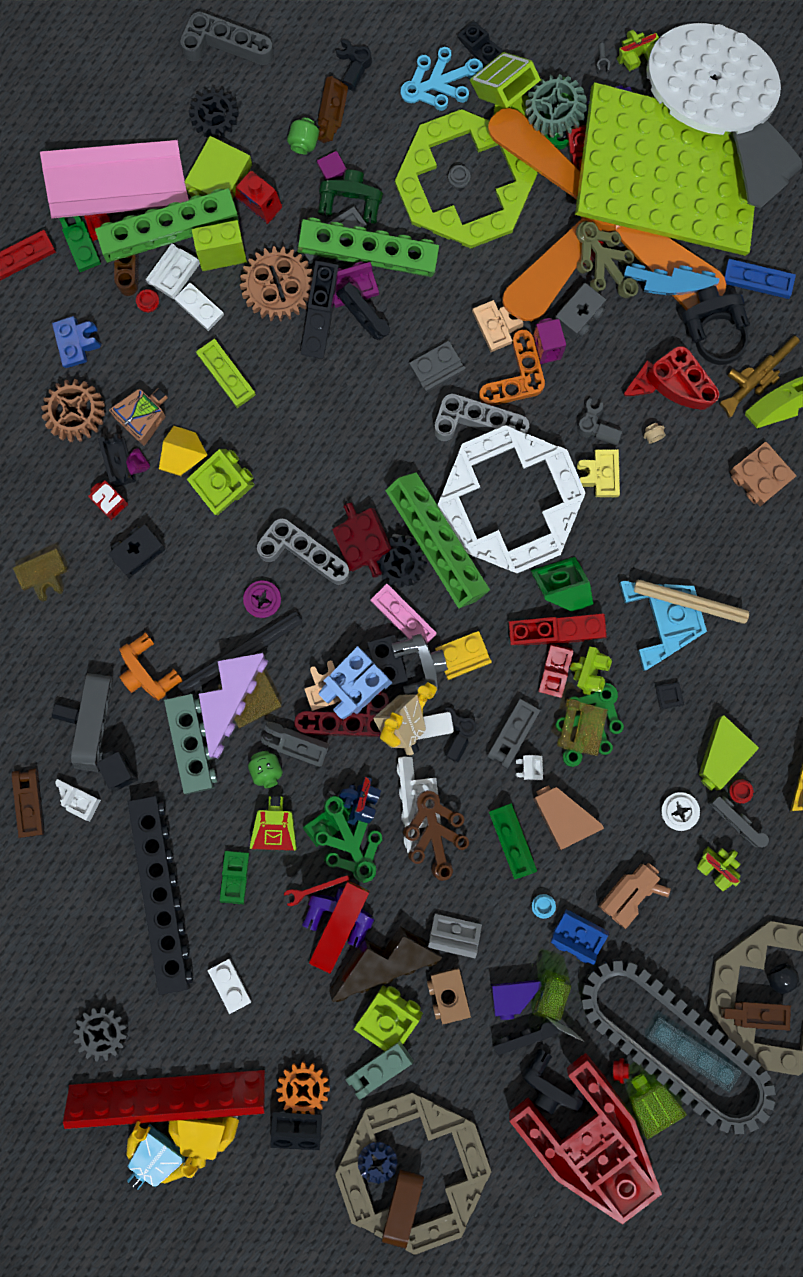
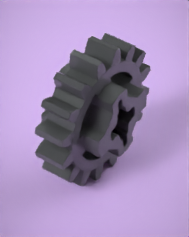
M106 1006L102 1007L100 1012L95 1007L92 1008V1015L85 1012L83 1014L85 1020H77L76 1023L80 1028L75 1029L73 1033L79 1035V1038L74 1043H81L82 1046L78 1051L80 1053L86 1050L87 1059L95 1055L96 1062L101 1059V1056L107 1061L110 1059V1053L114 1056L119 1054L117 1047H125L121 1040L128 1038V1034L123 1033V1030L128 1026L127 1024L121 1025L122 1015L117 1018L114 1016L116 1013L115 1009L107 1013ZM94 1018H104L99 1024L90 1022ZM112 1024L116 1028L117 1035L113 1034ZM103 1029V1035L106 1037L97 1038L99 1034L96 1031ZM85 1033H87L88 1036H89V1039H90V1043H89V1044H88V1042H87V1040H86ZM103 1044L111 1046L109 1049L106 1050H98V1048Z

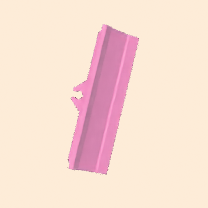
M178 140L40 152L51 218L165 208L170 203H182L189 200L184 183Z

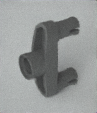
M421 633L413 635L411 639L391 643L395 658L416 652V654H419L425 675L424 681L403 685L405 695H417L418 688L423 685L425 686L427 682L437 687L436 695L438 693L436 673L448 670L443 650L430 652Z

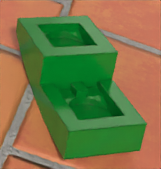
M335 803L333 806H331L330 810H335L337 804ZM344 807L342 813L346 822H348L352 807L349 809ZM323 812L303 827L316 847L319 846L314 841L316 832L325 831L329 836H333L340 831L333 816L326 812ZM320 834L318 841L320 843L325 841V834Z
M225 851L220 894L221 903L244 905L249 853Z

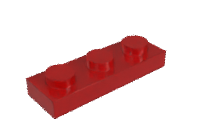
M45 230L0 252V281L56 253Z

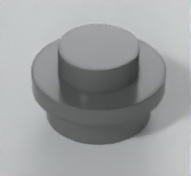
M457 165L450 169L448 181L453 187L464 188L470 182L471 175L466 167Z

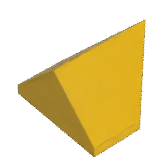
M173 426L163 441L159 470L182 476V474L205 458L207 453L197 434Z

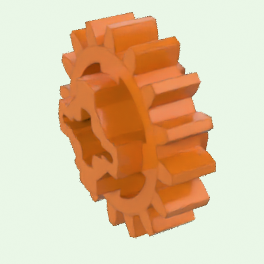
M302 1061L301 1067L298 1068L293 1063L292 1071L288 1069L283 1071L286 1078L279 1077L278 1081L283 1086L277 1087L276 1092L283 1094L278 1098V1101L286 1102L284 1110L291 1107L293 1109L292 1113L301 1111V1114H306V1111H309L310 1114L315 1115V1107L320 1110L323 1109L321 1100L328 1101L329 1097L324 1092L330 1091V1086H324V1083L328 1081V1076H320L323 1072L322 1068L315 1071V1063H312L310 1067H306L305 1061ZM308 1073L310 1075L309 1077H299L296 1074ZM317 1081L320 1087L319 1096L314 1092V1085ZM288 1082L293 1087V1093L290 1097L287 1092ZM299 1084L301 1086L307 1084L309 1086L307 1090L309 1094H306L305 1092L300 1094L298 1092L300 1088ZM299 1101H307L309 1105H298L297 1103Z

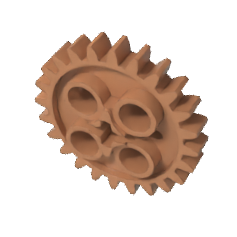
M273 246L272 253H269L264 248L263 256L256 252L257 260L254 261L249 258L248 261L251 267L244 266L243 270L246 274L240 276L241 281L245 282L240 284V288L244 291L242 293L243 299H248L246 301L247 307L253 306L254 314L260 310L261 318L269 314L270 321L274 319L275 315L278 316L279 321H282L283 315H286L290 320L291 312L300 315L298 308H307L304 301H309L310 295L308 293H310V285L313 277H310L313 275L312 269H307L309 266L308 261L302 262L301 254L294 257L293 249L286 254L285 247H282L281 251L277 252L276 247ZM270 266L274 267L278 282L281 284L282 293L286 299L285 302L281 301L277 286L274 284L273 275L269 269ZM282 267L290 268L287 273L279 272V269ZM261 274L268 275V278L264 281L257 279ZM290 287H295L298 289V291L294 294H289L286 292L287 289ZM268 295L276 296V299L273 301L265 300Z

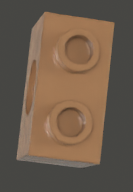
M459 968L430 974L431 980L427 981L430 995L435 994L437 1004L433 1005L436 1020L441 1019L443 1025L471 1018ZM452 990L455 993L454 1000L449 1003L442 1001L441 994L443 991Z

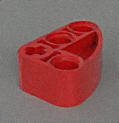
M683 346L676 347L648 370L647 378L655 389L669 400L682 406L705 410L719 398V391L692 353ZM659 368L664 371L665 376H659L656 369ZM688 374L693 375L696 379V382H691L688 378ZM702 393H706L710 401L704 400Z

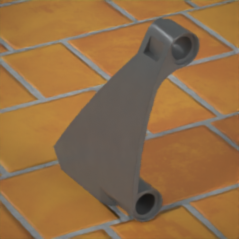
M767 120L763 124L756 125L751 131L736 134L735 131L732 132L741 163L747 203L757 208L763 207L781 191L803 166L802 160L794 149Z

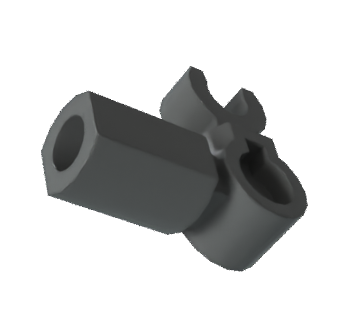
M589 398L585 405L586 413L583 414L578 425V433L586 438L593 435L596 436L595 439L617 446L622 430L602 423L598 425L597 416L602 412L603 403H600L597 409H593L590 406L592 399Z

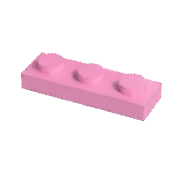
M388 584L370 600L408 639H411L413 635L421 633L426 643H429L437 635Z

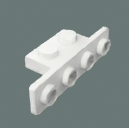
M399 757V763L397 764V773L400 776L401 783L399 795L403 803L402 822L406 827L411 823L418 811L416 806L418 795L427 790L433 791L438 795L436 778L414 779L412 757ZM429 799L426 801V807L431 806L432 800ZM436 813L437 822L441 824L440 815ZM426 817L419 826V828L427 827L428 824ZM411 829V830L408 832V836H409V837L413 836L414 833H415V830H414V829ZM420 835L415 841H410L404 837V845L408 853L416 846Z

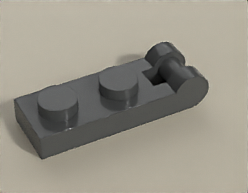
M519 699L487 757L492 760L495 758L502 762V766L508 769L541 710ZM502 744L510 748L508 754L499 750Z
M717 796L708 803L753 847L762 848L768 845V836L764 833H757L750 826L752 822L742 813L738 815L732 809L734 805L726 797L721 798Z

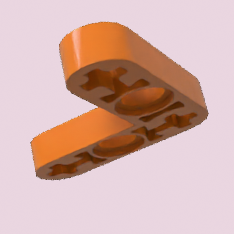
M517 331L512 340L520 376L484 385L479 393L481 403L495 406L537 396L543 391L545 380L534 338L529 331ZM522 336L524 340L528 339L526 342L527 352L524 353L522 344L517 343ZM524 358H532L535 366L527 369L522 365V360ZM534 373L535 382L540 383L536 390H534L533 386H528L531 383L530 374ZM513 384L517 386L518 393L513 396L508 395L505 391L507 385ZM498 387H502L501 394L503 398H500V394L494 395L493 400L484 397L487 390H490L491 393H497L499 391Z

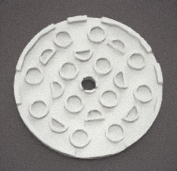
M694 23L682 25L668 31L655 43L647 62V79H650L651 91L659 104L664 103L670 109L669 114L680 122L703 132L724 135L725 132L735 131L736 134L751 131L756 125L763 124L771 116L779 101L781 90L780 78L774 63L767 53L744 33H739L720 24ZM715 74V78H717L718 80H713L710 78V76H713Z

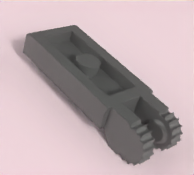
M267 722L264 730L269 734L265 733L262 735L261 741L263 744L276 749L280 753L322 767L330 744L288 728L284 729L278 723Z

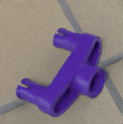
M339 887L335 897L312 894L308 903L310 907L302 926L308 928L311 919H313L310 930L317 931L323 911L327 910L333 913L344 888ZM361 909L347 941L348 944L353 946L356 937H358L355 946L357 948L364 940L368 928H371L374 922L373 916Z

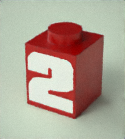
M106 480L102 484L97 483L91 489V494L88 496L110 520L114 519L128 505Z

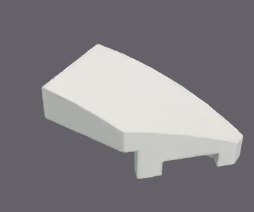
M57 779L55 783L59 787L62 798L60 800L61 805L66 807V810L90 822L101 800Z

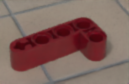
M381 691L376 696L384 698L385 704L383 707L375 708L370 701L367 704V714L352 713L344 720L335 712H301L295 718V726L300 733L306 735L380 737L381 732H374L370 725L374 721L373 718L389 704L388 696ZM304 717H308L311 722H317L316 717H320L318 722L320 730H316V725H308L307 729H304L299 723L304 721ZM325 719H335L336 727L333 730H326L323 727ZM350 719H357L360 722V727L356 731H350L347 728V722Z

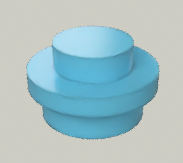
M540 894L533 899L532 911L537 917L545 919L554 914L556 904L551 896Z

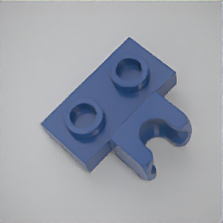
M73 316L52 323L62 365L65 368L87 362L85 351L98 349L102 345L95 338H89L92 333L98 330L93 322L88 321L78 325L77 319Z

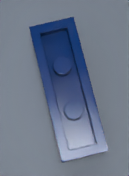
M732 259L727 261L724 273L727 285L789 299L792 295L796 274Z

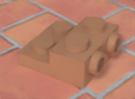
M764 442L730 471L734 483L739 487L742 486L748 492L746 494L748 499L759 506H762L796 477L794 472L767 442Z

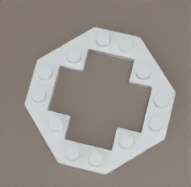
M505 425L461 445L437 506L467 554L514 573H520L561 555L585 496V490L567 449L555 446ZM515 448L523 469L544 460L546 461L563 503L542 512L551 534L508 552L499 530L482 538H476L459 497L480 488L472 468L473 465Z

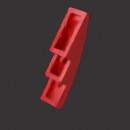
M347 881L309 964L331 974L370 893L369 890Z

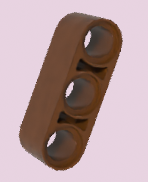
M121 234V235L118 237V240H122L125 236H128V235H127V234ZM139 253L128 256L132 260L127 264L122 263L125 258L114 261L115 284L120 293L125 296H131L138 290ZM126 279L132 280L127 286L121 285Z
M399 1170L381 1242L406 1249L424 1176Z

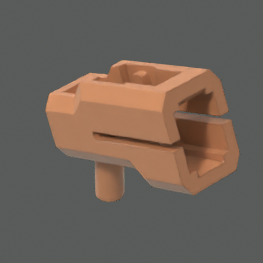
M649 863L646 866L640 864L633 874L623 875L598 907L611 916L621 927L626 929L639 914L638 905L646 896L656 893L668 897L671 888L656 884L660 878L657 876L659 871Z

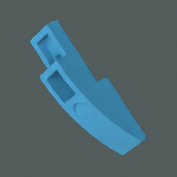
M632 263L631 267L626 266L624 278H632L646 283L644 292L659 295L696 293L705 288L717 286L720 279L715 277V273L702 271L699 274L692 272L693 268L679 265V268H674L672 276H667V271L654 269V272L645 270L643 265Z

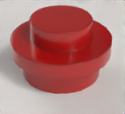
M146 289L137 295L136 304L143 312H153L159 306V297L153 290Z
M736 780L729 788V795L736 803H747L753 797V787L746 780Z
M620 1058V1061H614L613 1078L614 1081H620V1084H624L625 1079H629L630 1069L629 1064L625 1063L624 1058Z

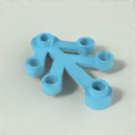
M442 47L438 51V61L430 79L421 83L425 71L429 70L431 65L430 58L427 55H421L417 59V69L412 81L405 82L401 87V97L407 103H416L420 100L435 106L439 111H443L448 106V98L443 94L456 98L461 103L466 102L469 97V90L466 87L460 86L455 88L447 83L465 76L471 79L483 69V65L480 60L473 58L468 60L465 66L442 75L446 63L451 60V50L448 47ZM447 53L448 57H442L441 54ZM426 61L428 64L421 65L420 62ZM477 65L478 68L472 69L470 66ZM415 89L416 92L409 93L408 90ZM433 89L443 94L435 97L426 92ZM464 92L466 95L461 97L458 93ZM443 100L445 104L439 105L437 102Z

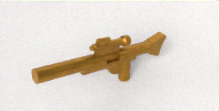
M793 336L774 356L769 355L755 370L748 367L739 373L735 369H731L727 376L739 383L740 389L731 398L719 403L725 410L728 418L733 416L738 403L758 383L761 386L755 389V393L761 395L770 383L774 385L780 379L778 376L780 371L774 372L772 369L800 342L798 337Z

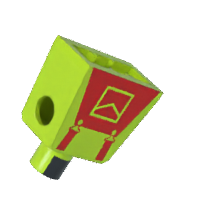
M269 796L268 811H257L250 849L297 851L293 812L283 811V797Z

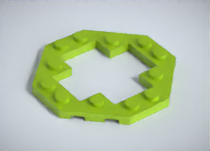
M461 109L419 126L395 179V186L412 225L433 231L436 235L449 240L452 239L471 249L513 232L538 173L500 146L515 181L497 188L495 191L503 210L462 225L454 205L433 213L417 177L420 174L437 168L430 148L468 133L471 134L478 152L498 145L488 133L489 120Z

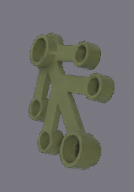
M584 221L577 226L576 235L582 243L581 260L577 262V270L582 274L592 270L593 264L590 260L592 248L595 252V278L591 280L590 287L596 292L605 289L604 270L606 268L617 283V291L621 297L630 298L635 296L638 292L637 282L632 278L625 279L612 261V259L618 260L621 265L626 266L634 261V254L630 250L619 251L604 248L599 242L605 241L609 247H614L621 242L620 234L616 231L611 233L600 231L593 222Z

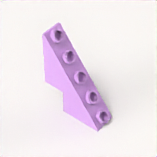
M263 653L218 661L223 690L199 694L210 758L218 759L224 749L222 742L225 736L230 737L235 728L233 721L236 715L240 716L246 706V703L243 701L247 693L252 694L257 685L255 678L258 672L262 673L268 663Z

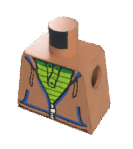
M159 388L149 397L139 389L116 404L109 411L144 446L166 417L159 406L168 397Z

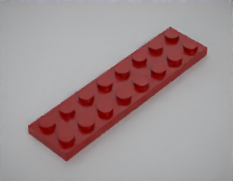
M265 1070L69 1085L63 1118L64 1129L136 1124L137 1121L150 1123L264 1114Z

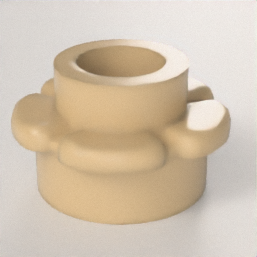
M658 423L648 426L645 429L644 439L647 438L650 444L661 440L666 435L664 432L665 427L658 425Z

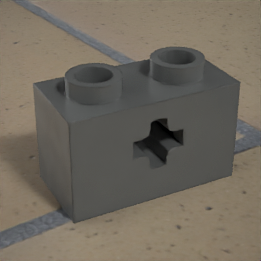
M584 283L556 315L555 320H560L562 331L575 341L579 335L583 337L591 328L589 323L593 319L598 320L606 309L603 307L606 299L588 284ZM584 311L585 314L583 313L581 316L578 314V312Z

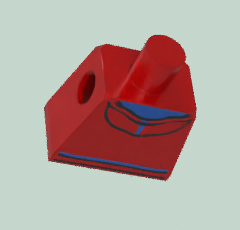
M250 171L237 185L235 198L267 224L282 209L276 190L253 171Z

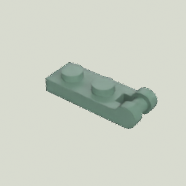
M399 1041L353 1072L345 1080L349 1086H353L356 1091L355 1095L360 1100L412 1065L414 1060L401 1041ZM363 1076H364V1077L367 1079V1081L369 1082V1083L366 1084L365 1086L363 1085V1083H362L361 1080H360V1078L363 1077Z

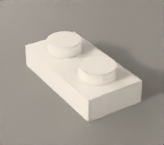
M191 283L174 298L175 302L207 331L224 316V313Z
M231 959L208 970L229 1014L252 1002Z

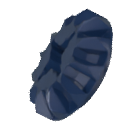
M374 1142L365 1146L358 1157L360 1174L368 1182L380 1184L388 1181L395 1174L397 1168V1157L394 1150L382 1142ZM371 1154H373L374 1157H376L378 1160L384 1159V1162L382 1163L383 1172H381V1170H379L377 1167L369 1169L373 1164V1157Z

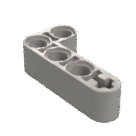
M449 394L442 401L435 422L434 433L440 441H449L453 438L458 423L485 432H491L505 426L508 420L510 421L509 427L515 429L517 424L521 425L520 432L527 434L529 421L522 415L463 396ZM454 403L458 406V409L456 411H449L446 405ZM476 410L480 416L478 418H471L468 412ZM498 417L501 419L502 424L493 425L490 419ZM446 424L451 428V431L443 433L439 430V426Z
M286 519L276 520L257 544L258 554L266 562L275 561L286 548L332 583L341 585L348 581V565ZM279 527H287L289 529L288 534L285 536L277 535L276 531ZM304 540L308 545L304 550H298L295 548L296 542ZM272 545L275 549L272 554L265 555L262 553L263 547ZM317 554L326 556V561L322 564L315 563L313 559ZM331 561H333V568L336 570L343 569V576L338 575L335 577L334 570L329 567Z

